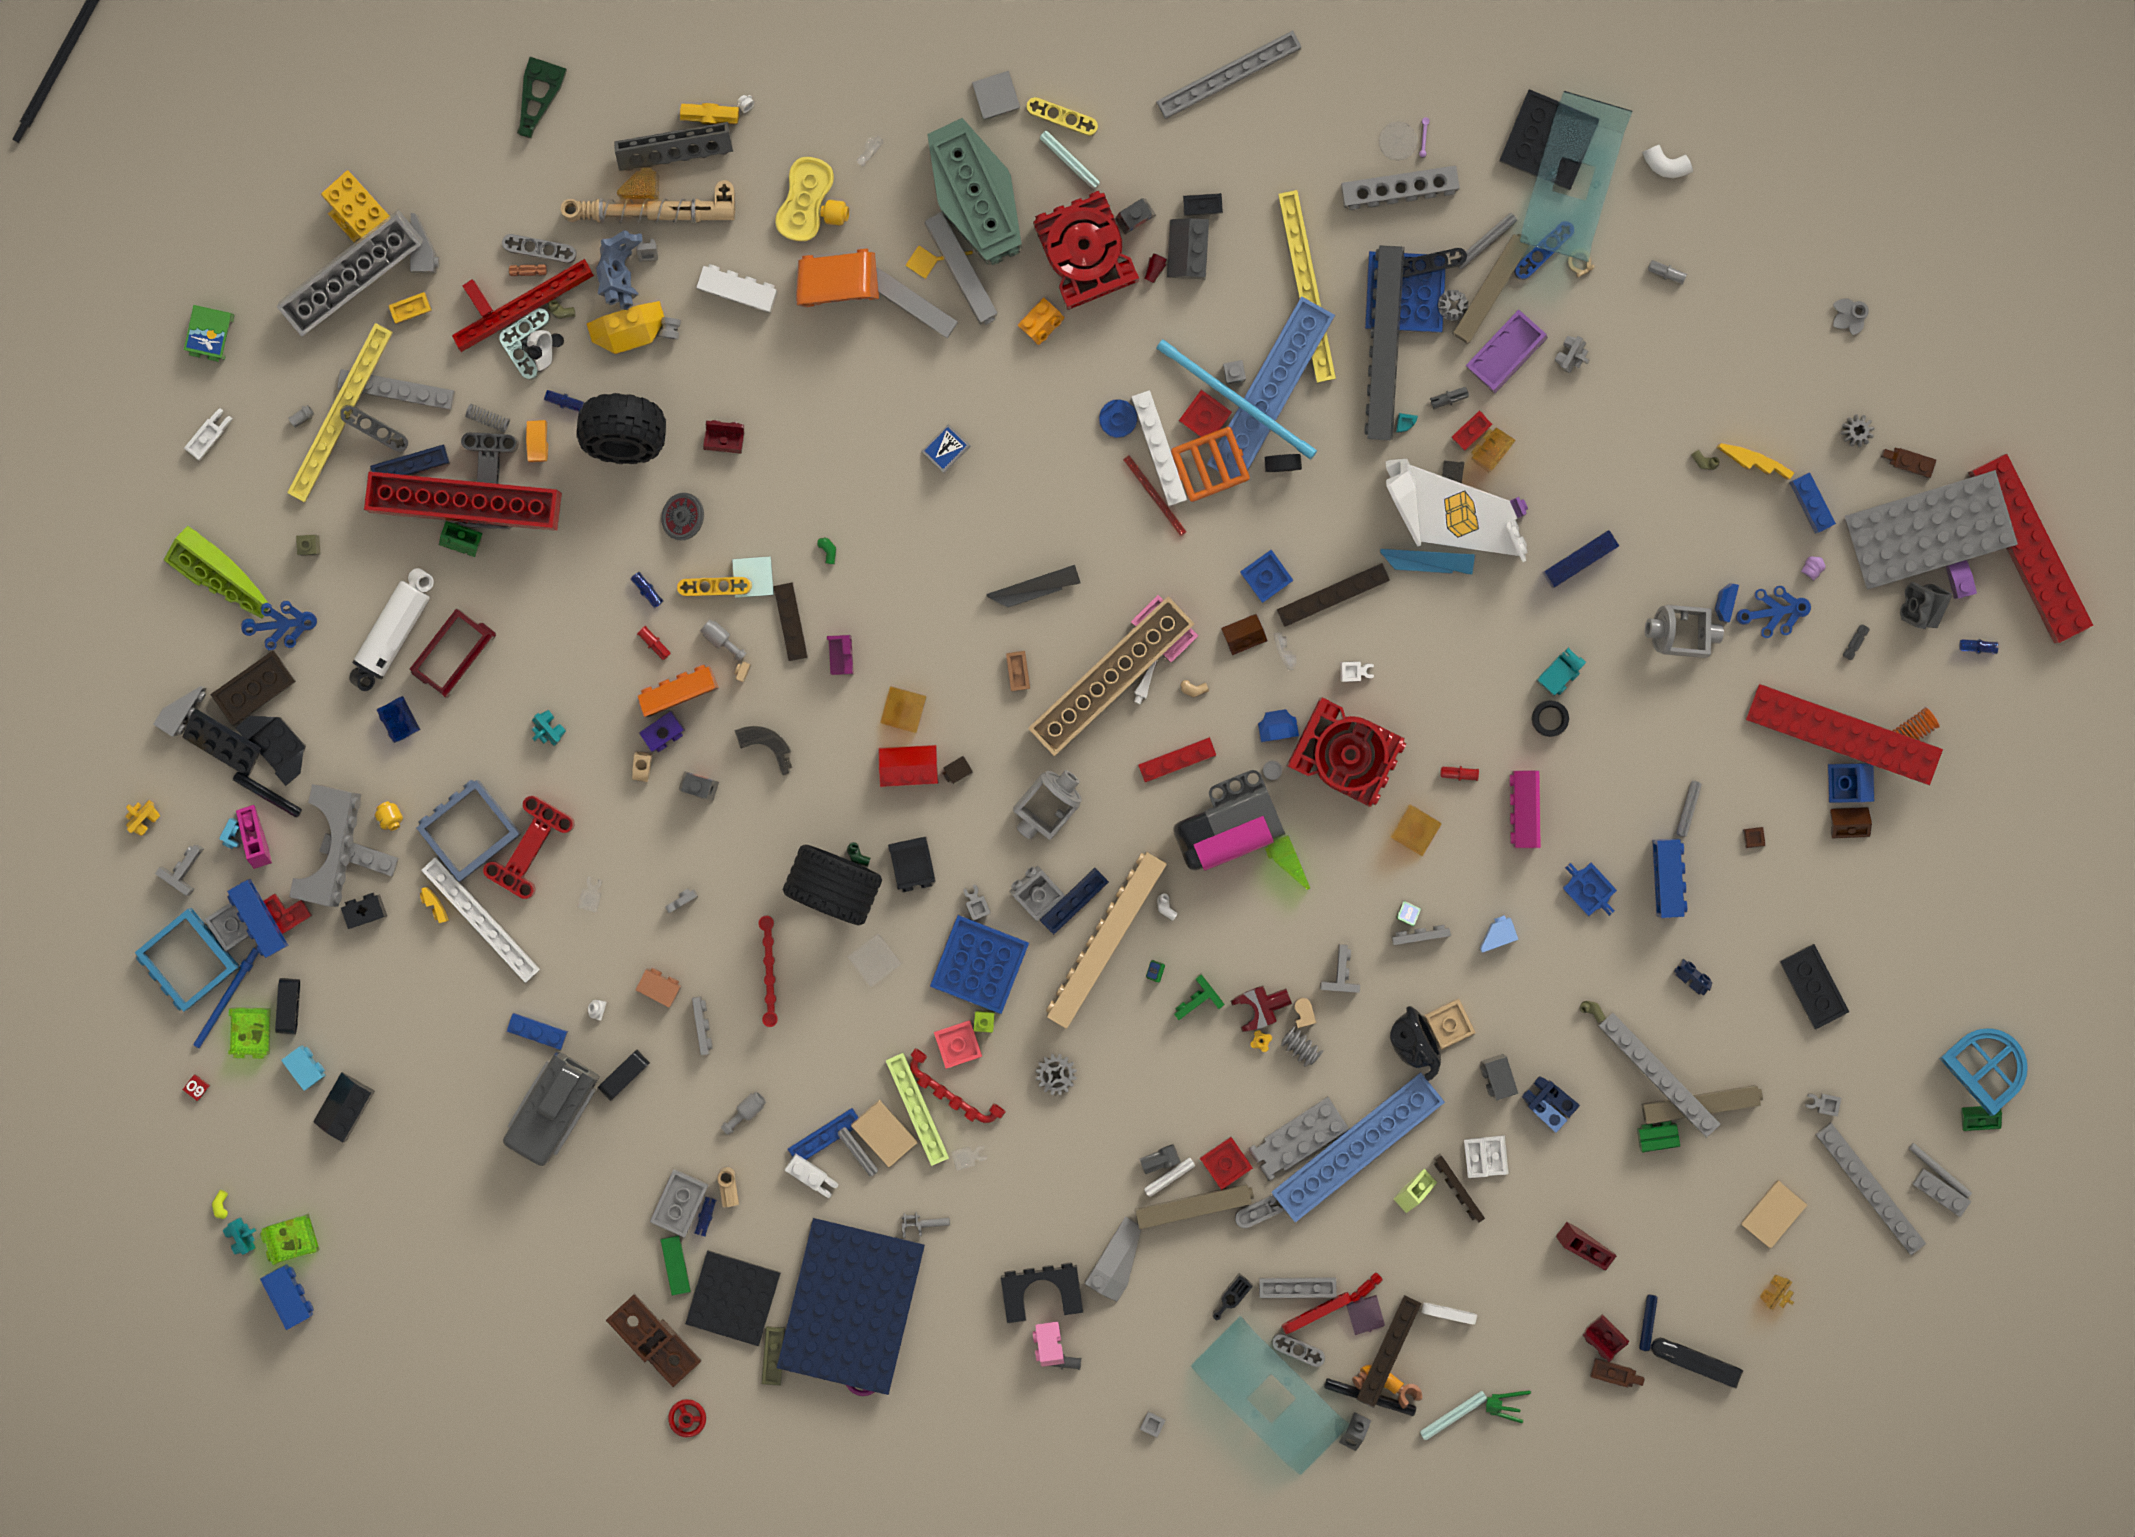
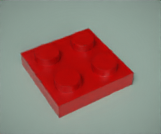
M1201 389L1179 419V422L1202 437L1220 430L1232 411Z
M1231 1136L1200 1157V1160L1221 1190L1253 1169Z

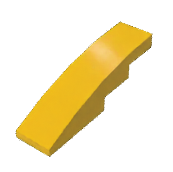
M1723 443L1718 444L1716 447L1746 470L1754 465L1766 475H1769L1773 470L1786 480L1791 479L1794 475V472L1760 453Z

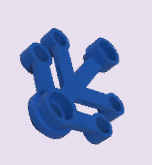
M1776 586L1773 590L1774 595L1782 597L1791 604L1789 606H1782L1768 596L1764 589H1758L1754 593L1755 598L1762 600L1771 609L1753 612L1742 609L1737 612L1736 620L1738 623L1745 625L1750 623L1752 619L1773 616L1767 626L1761 629V636L1763 638H1770L1773 635L1774 628L1784 614L1792 613L1786 624H1782L1779 629L1782 635H1789L1792 632V626L1798 618L1807 616L1810 613L1811 604L1805 598H1794L1786 592L1783 586ZM1778 588L1783 590L1782 595L1776 593ZM1759 591L1764 593L1763 598L1757 596ZM1799 604H1804L1805 609L1803 611L1799 610ZM1743 613L1748 615L1747 620L1741 618ZM1784 626L1789 627L1788 633L1783 632ZM1765 629H1769V636L1764 635Z
M283 601L280 604L282 613H290L295 617V619H288L273 609L271 604L264 603L261 606L262 614L264 616H271L276 621L256 623L253 619H245L241 623V629L243 634L247 636L254 635L256 631L277 629L264 642L266 649L274 650L277 647L276 642L290 627H296L290 635L284 637L285 646L292 648L296 645V639L304 630H311L316 626L317 618L313 613L308 611L302 613L293 607L291 602ZM286 605L290 606L288 609H283ZM265 608H270L268 612L264 611ZM289 639L293 640L292 643H287ZM269 642H274L273 645H267Z

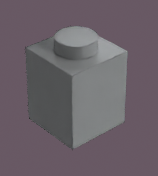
M1242 360L1223 364L1226 384L1246 380Z

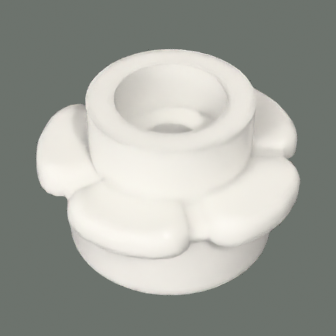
M743 95L738 99L737 107L743 113H746L753 108L755 102L752 100L751 95Z

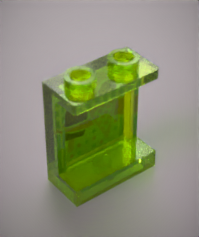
M229 1008L231 1030L228 1054L233 1055V1058H245V1055H252L253 1059H264V1055L270 1054L271 1008Z
M309 1213L265 1226L260 1233L263 1243H266L268 1249L266 1251L267 1259L269 1262H272V1265L320 1250Z

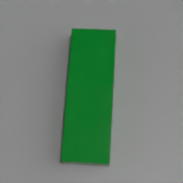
M680 1235L660 1239L671 1295L691 1292Z

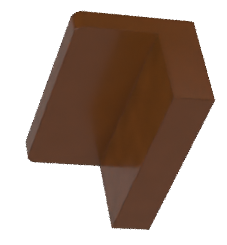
M1257 614L1221 628L1232 656L1268 641Z
M1868 807L1835 808L1830 810L1832 839L1870 837L1872 821Z

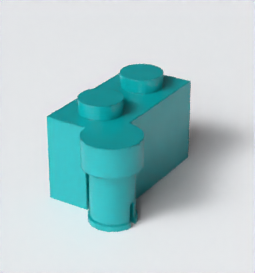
M1568 647L1536 680L1552 696L1560 695L1567 688L1565 684L1569 680L1574 681L1580 674L1579 670L1585 665L1586 661L1582 657L1579 658Z

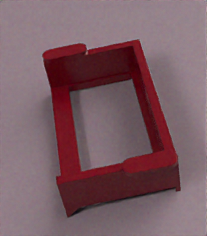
M455 609L409 670L421 682L429 684L445 698H448L451 695L449 693L489 641L496 637V633L484 623L478 624L460 609ZM460 617L481 633L482 637L445 685L440 687L422 673L419 668L457 618Z

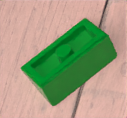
M1982 1106L1962 1107L1963 1131L2001 1129V1109L1994 1116H1990Z

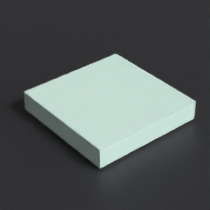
M771 556L732 559L734 577H746L752 582V589L749 593L735 595V598L774 595ZM743 580L741 584H734V588H742V591L747 587Z

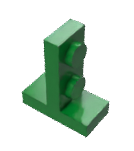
M1199 974L1195 979L1204 991H1196L1190 996L1192 1000L1187 1004L1182 1002L1175 1008L1176 1012L1174 1015L1178 1020L1182 1019L1209 997L1218 1009L1225 1005L1202 974Z

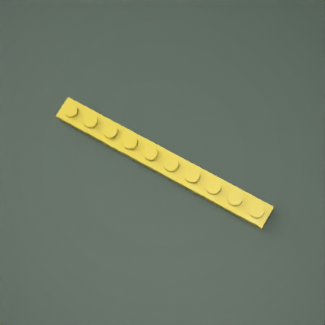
M1298 191L1280 193L1278 197L1299 299L1302 296L1321 307ZM1325 333L1312 356L1317 383L1336 379L1327 333Z
M377 323L374 324L290 486L288 494L306 502L346 425L340 417L341 408L345 405L356 406L393 334L392 331ZM351 409L349 411H344L346 415L345 418L348 419V417L351 415Z

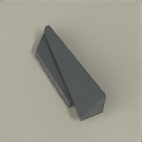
M1071 565L986 595L988 598L1006 607H1011L1063 590L1062 587L1077 585L1081 584L1076 566Z

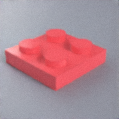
M970 1020L934 1032L946 1069L982 1057Z

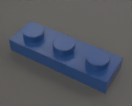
M516 1013L512 1014L507 1028V1032L562 1050L568 1031Z

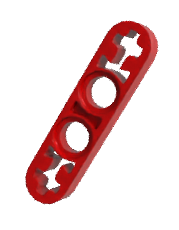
M1348 1292L1342 1293L1285 1322L1281 1326L1285 1334L1292 1333L1349 1304L1352 1299Z

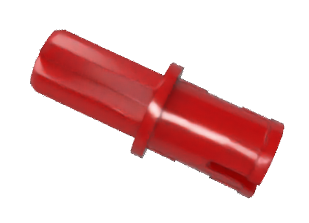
M644 626L637 633L648 645V648H651L662 660L669 657L670 651L647 626Z
M1443 766L1440 770V776L1442 778L1458 779V781H1461V779L1478 781L1479 769L1462 768V766H1459V768Z

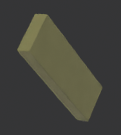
M766 1326L762 1384L781 1386L782 1369H778L777 1364L785 1335L784 1327Z

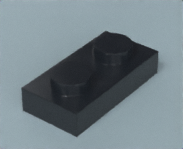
M1222 193L1183 196L1184 216L1223 213Z

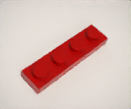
M1209 737L1138 764L1144 781L1148 782L1216 756V752Z

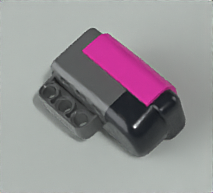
M1256 770L1247 771L1212 786L1209 790V797L1213 808L1181 820L1173 827L1174 836L1188 868L1195 871L1200 869L1207 871L1274 843L1273 839L1285 835L1262 776ZM1252 773L1257 774L1259 777L1256 784L1248 782V776ZM1232 781L1240 782L1241 788L1239 791L1234 792L1230 789ZM1215 788H1220L1223 791V796L1220 799H1215L1212 796V791Z

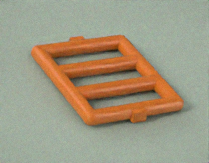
M1230 427L1220 429L1171 449L1180 480H1182L1188 499L1191 502L1244 483L1250 479L1242 457L1244 456L1243 451L1239 449ZM1224 436L1227 437L1241 474L1233 479H1230L1216 443V439ZM1206 443L1210 446L1223 481L1214 486L1211 484L1198 446ZM1191 450L1205 487L1204 490L1194 493L1180 453Z

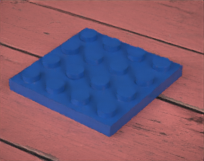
M1369 251L1365 329H1371L1375 324V319H1372V308L1376 307V300L1373 299V289L1377 288V280H1374L1375 268L1378 269V261L1375 260L1376 252ZM1404 253V259L1426 254ZM1437 256L1434 258L1436 266L1444 265L1445 260L1443 257ZM1419 260L1415 263V267L1417 270L1422 271L1426 268V264L1424 261ZM1409 262V267H1403V274L1408 269H1410V273H1413L1412 262ZM1445 270L1403 279L1400 331L1442 333L1443 316L1439 312L1438 301L1445 289Z
M958 915L930 987L1002 1014L1029 942Z

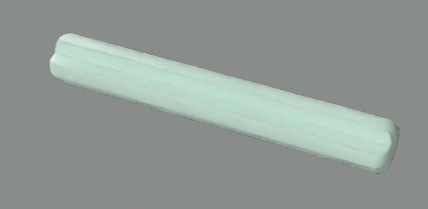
M1044 131L1041 134L1040 139L1091 189L1094 190L1100 184L1099 180L1048 131Z
M1480 1391L1421 1430V1436L1424 1440H1428L1486 1402V1395L1483 1391Z

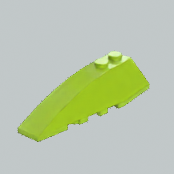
M187 526L174 539L164 561L198 586L202 584L208 587L209 591L213 594L220 593L225 596V600L231 603H239L242 609L262 619L264 615L261 612V606L268 602L259 589L219 548L201 536L197 531Z

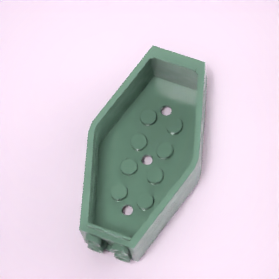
M963 118L927 134L937 201L943 215L987 264L995 265L1003 261L1002 257L1009 255V257L1019 254L1022 248L1012 179L1006 166ZM956 151H961L962 156L960 158L954 156ZM972 186L978 187L976 193L971 192ZM989 221H993L995 223V226L993 228H989L987 226V223Z

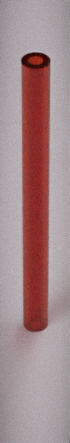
M1130 455L1123 459L1179 535L1185 534L1187 531Z

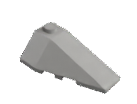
M1125 1216L1085 1280L1087 1286L1114 1301L1119 1300L1128 1285L1141 1232L1137 1223Z

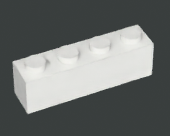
M711 264L708 267L703 266L696 287L698 290L768 313L772 312L778 293L774 289L775 285L766 282L761 285L756 283L754 278L746 276L743 279L738 277V273L730 270L724 273L719 271L720 267Z

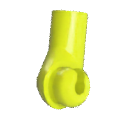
M221 1189L212 1202V1208L216 1218L225 1219L228 1212L223 1208V1202L228 1193Z

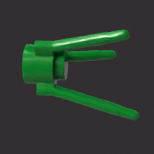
M1531 1391L1492 1394V1397H1487L1486 1412L1490 1413V1415L1523 1423L1522 1419L1501 1413L1502 1410L1518 1413L1521 1410L1502 1406V1400L1499 1399L1529 1395Z

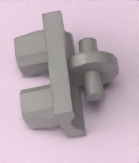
M1567 336L1563 345L1569 348L1570 351L1568 355L1559 352L1555 361L1566 372L1570 373L1574 366L1580 368L1582 362L1588 364L1590 360L1586 358L1588 350L1583 349L1586 345L1583 338Z

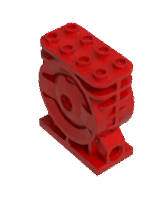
M1096 191L1089 194L1088 199L1082 200V198L1072 201L1068 207L1062 205L1054 208L1051 214L1047 215L1045 212L1035 216L1036 219L1033 221V225L1052 269L1062 278L1059 289L1067 310L1139 282V276L1131 257L1122 254L1121 234L1105 193ZM1090 220L1099 225L1103 223L1107 225L1099 229L1090 223L1075 224L1066 231L1062 244L1051 248L1053 243L1059 241L1063 230L1074 221ZM1082 240L1088 241V249H1080L1078 246L1079 242ZM1116 241V245L1109 247L1105 259L1094 268L1077 269L1069 264L1062 267L1058 265L1066 261H1070L1072 264L1080 267L1094 265L1102 258L1105 246ZM1119 258L1125 260L1123 262L1118 263ZM1115 268L1119 278L1105 284L1102 283L1100 280L1107 277ZM1065 280L1071 282V283H1068V284L1064 285ZM1097 283V287L1087 290L1083 294L1080 293L1077 284Z
M1320 697L1286 766L1306 776L1318 774L1320 779L1332 789L1371 807L1372 804L1376 805L1381 796L1378 793L1381 787L1385 788L1389 780L1387 774L1389 770H1394L1398 762L1395 758L1398 753L1402 754L1407 743L1404 742L1405 738L1361 717L1345 716L1343 707ZM1340 712L1342 719L1337 720L1336 718ZM1320 716L1332 722L1321 731L1319 736L1315 735L1314 730L1320 720ZM1355 722L1356 724L1351 733L1338 736L1330 745L1328 758L1333 770L1328 778L1326 776L1329 770L1325 759L1326 746L1335 734L1349 730L1351 723ZM1372 730L1374 734L1371 742L1375 752L1373 765L1365 775L1351 779L1348 787H1344L1349 776L1361 774L1368 768L1371 762L1372 751L1367 738ZM1312 738L1316 739L1313 759L1302 754ZM1348 749H1352L1355 752V758L1352 760H1348L1345 757V752ZM1313 765H1315L1316 770L1310 772Z

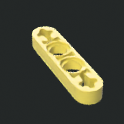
M1037 97L1031 98L1027 102V111L1035 117L1087 136H1092L1097 132L1098 124L1095 119ZM1038 102V106L1044 108V104L1048 105L1045 109V115H1041L1042 110L1036 109L1035 112L1032 111L1030 104ZM1056 108L1059 111L1058 117L1050 118L1048 116L1049 109ZM1068 115H1074L1077 118V122L1074 125L1066 123ZM1080 118L1084 119L1082 121L1084 124L1092 122V126L1095 127L1094 130L1090 129L1088 132L1086 127L1082 125L1081 129H1078Z

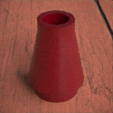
M1153 253L1152 257H1149L1144 279L1155 283L1167 265V259Z

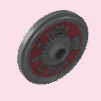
M689 493L675 494L666 502L662 511L661 521L664 531L671 538L680 541L694 537L703 524L704 509L696 496Z

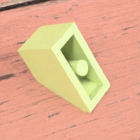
M1423 1169L1400 1190L1394 1200L1407 1213L1422 1202L1437 1182Z

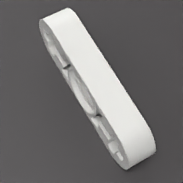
M1423 1303L1421 1310L1422 1313L1476 1324L1477 1314L1431 1303Z

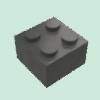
M1501 1054L1482 1060L1483 1065L1480 1066L1482 1076L1488 1080L1489 1084H1486V1089L1490 1097L1497 1101L1519 1094L1507 1056Z

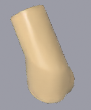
M1184 680L1180 684L1181 691L1191 697H1197L1209 691L1206 683L1194 686L1188 680Z

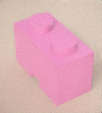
M1052 1322L1035 1325L1036 1331H1033L1034 1343L1038 1342L1039 1348L1035 1350L1036 1361H1040L1042 1367L1064 1364L1062 1346L1058 1344L1061 1341L1059 1323Z

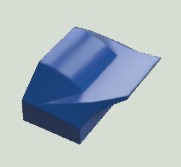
M1728 584L1719 591L1715 612L1722 622L1729 623L1731 620L1739 588L1738 584Z
M1286 709L1266 712L1263 720L1258 723L1261 742L1299 736L1296 717L1291 716Z

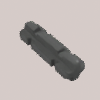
M1859 626L1858 632L1854 634L1848 645L1849 648L1843 653V657L1853 660L1856 655L1855 652L1859 650L1865 639L1864 636H1867L1870 631L1867 626Z

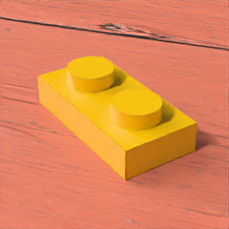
M425 292L388 305L395 324L432 311Z

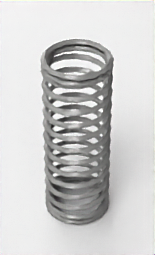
M472 403L468 406L465 417L475 421L478 420V423L487 424V426L494 427V429L497 428V430L500 429L502 432L507 430L510 419L506 418L505 420V417H503L498 428L502 415L499 417L495 427L498 414L492 425L495 413L492 416V412H490L486 422L489 414L488 410L482 422L486 409H484L479 420L483 408H481L476 419L480 407L476 410V405L474 409Z

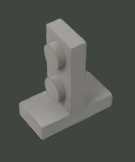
M198 844L193 845V847L189 846L184 853L186 857L182 863L179 861L174 867V874L164 867H160L155 874L184 895H191L194 888L184 882L183 878L204 848Z
M1339 944L1336 982L1321 981V990L1360 993V984L1345 983V980H1349V968H1346V962L1350 961L1351 949H1348V945Z

